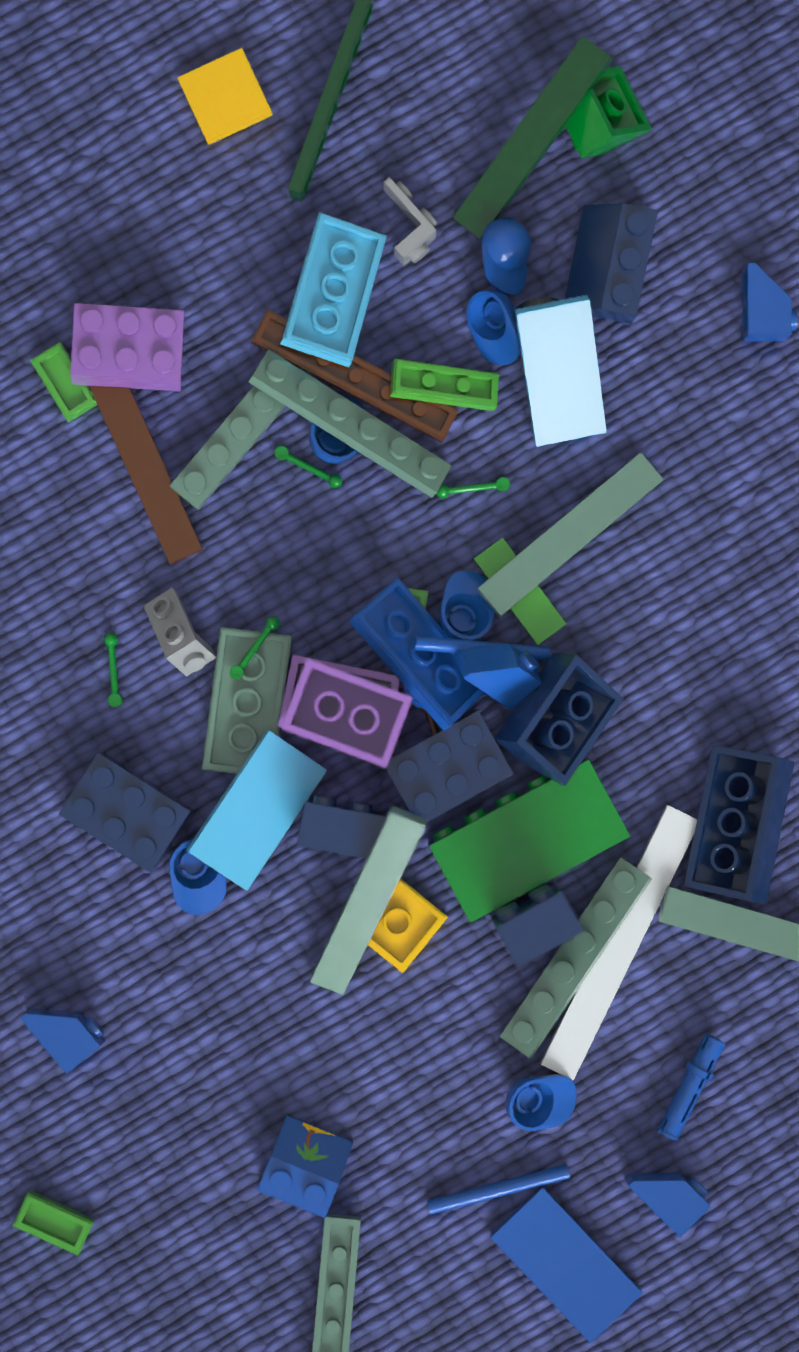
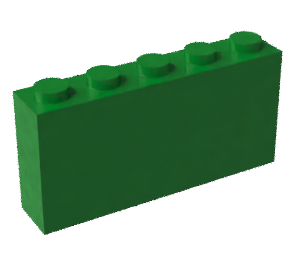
M588 759L580 763L566 786L548 779L545 775H541L527 783L529 790L517 796L512 791L495 800L498 807L487 813L484 812L483 808H480L465 816L466 824L453 830L451 825L432 834L434 841L428 845L470 923L630 837Z

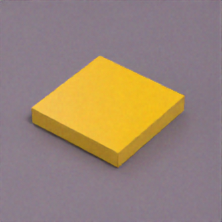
M242 48L177 77L208 145L273 116Z
M400 878L368 946L400 972L404 973L448 916Z

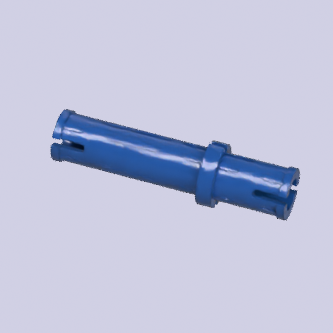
M704 1034L692 1061L687 1062L685 1066L687 1071L657 1128V1131L661 1132L662 1135L678 1141L707 1080L711 1081L714 1076L712 1071L726 1046L725 1042L710 1034Z

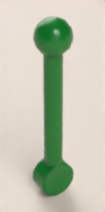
M279 446L275 449V456L278 460H288L328 481L332 488H339L342 485V478L339 475H330L290 454L285 446Z
M501 477L496 482L454 487L441 484L436 495L439 498H446L449 494L490 489L504 492L509 489L510 481L505 477Z
M270 616L267 618L266 627L238 665L231 667L229 671L231 678L239 680L244 676L243 669L270 632L279 627L280 621L277 617Z
M110 632L104 636V643L108 646L111 695L108 697V703L112 707H119L123 703V698L118 693L115 645L118 642V637Z

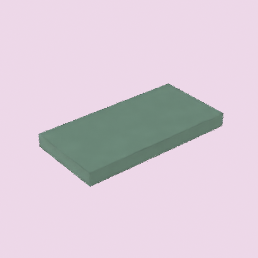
M220 627L202 765L203 770L237 774L266 730H270L278 737L280 736L281 727L278 725L285 696L292 636L270 633L243 669L244 676L239 680H235L229 674L231 667L240 663L261 632Z

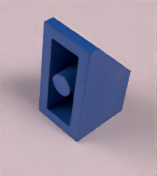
M747 263L742 270V341H786L792 335V331H796L797 310L792 309L791 297L756 263Z
M511 644L463 649L455 654L463 678L510 710L542 684L537 672L539 665L536 659L528 651L521 652Z
M31 1009L20 1018L66 1074L105 1042L101 1036L104 1034V1031L93 1017L87 1019L83 1013Z
M629 1173L624 1178L628 1187L680 1238L711 1207L705 1198L708 1191L694 1177L688 1181L681 1173Z

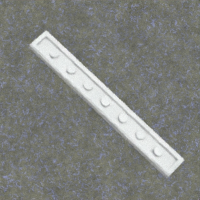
M666 805L636 866L653 879L570 1000L540 1062L541 1065L574 1080L664 897L666 888L669 886L695 833L697 819Z

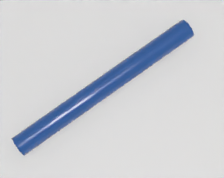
M416 635L413 636L411 643L413 650L457 653L463 649L509 644ZM511 644L521 652L528 651L536 660L548 661L551 655L549 647Z
M567 1164L427 1200L428 1207L432 1215L570 1179Z

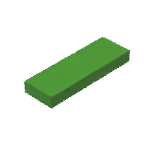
M394 359L391 369L390 397L494 411L497 408L499 373Z
M501 538L474 558V561L487 579H489L515 558L516 555L504 538ZM536 586L510 608L537 646L566 625V622L539 586Z

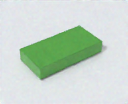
M58 342L30 360L68 422L97 406V402L88 385L72 384L70 375L71 357L61 342Z
M29 1190L13 1226L79 1255L95 1219Z

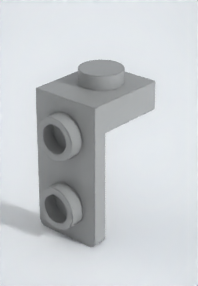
M388 177L383 181L384 191L417 227L394 247V256L403 266L409 261L417 263L429 252L430 248L428 245L436 239V229L434 226L437 223L425 208L419 211L410 201L413 196L401 181L395 184Z
M170 588L145 604L144 609L165 658L186 677L193 672L199 671L216 658L212 647L194 631L177 591Z

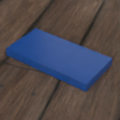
M398 577L348 620L443 731L451 727L485 693L463 678L455 657L456 653L412 649L411 643L414 635L440 638L450 637L445 634L444 630Z
M540 1186L490 1234V1238L590 1344L643 1294L642 1290L543 1186Z

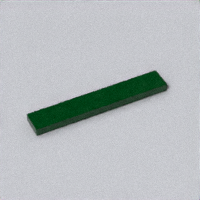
M356 0L288 187L291 199L299 202L304 201L370 19L374 0Z
M582 35L453 216L455 220L482 239L487 225L493 220L499 219L613 60L612 57Z

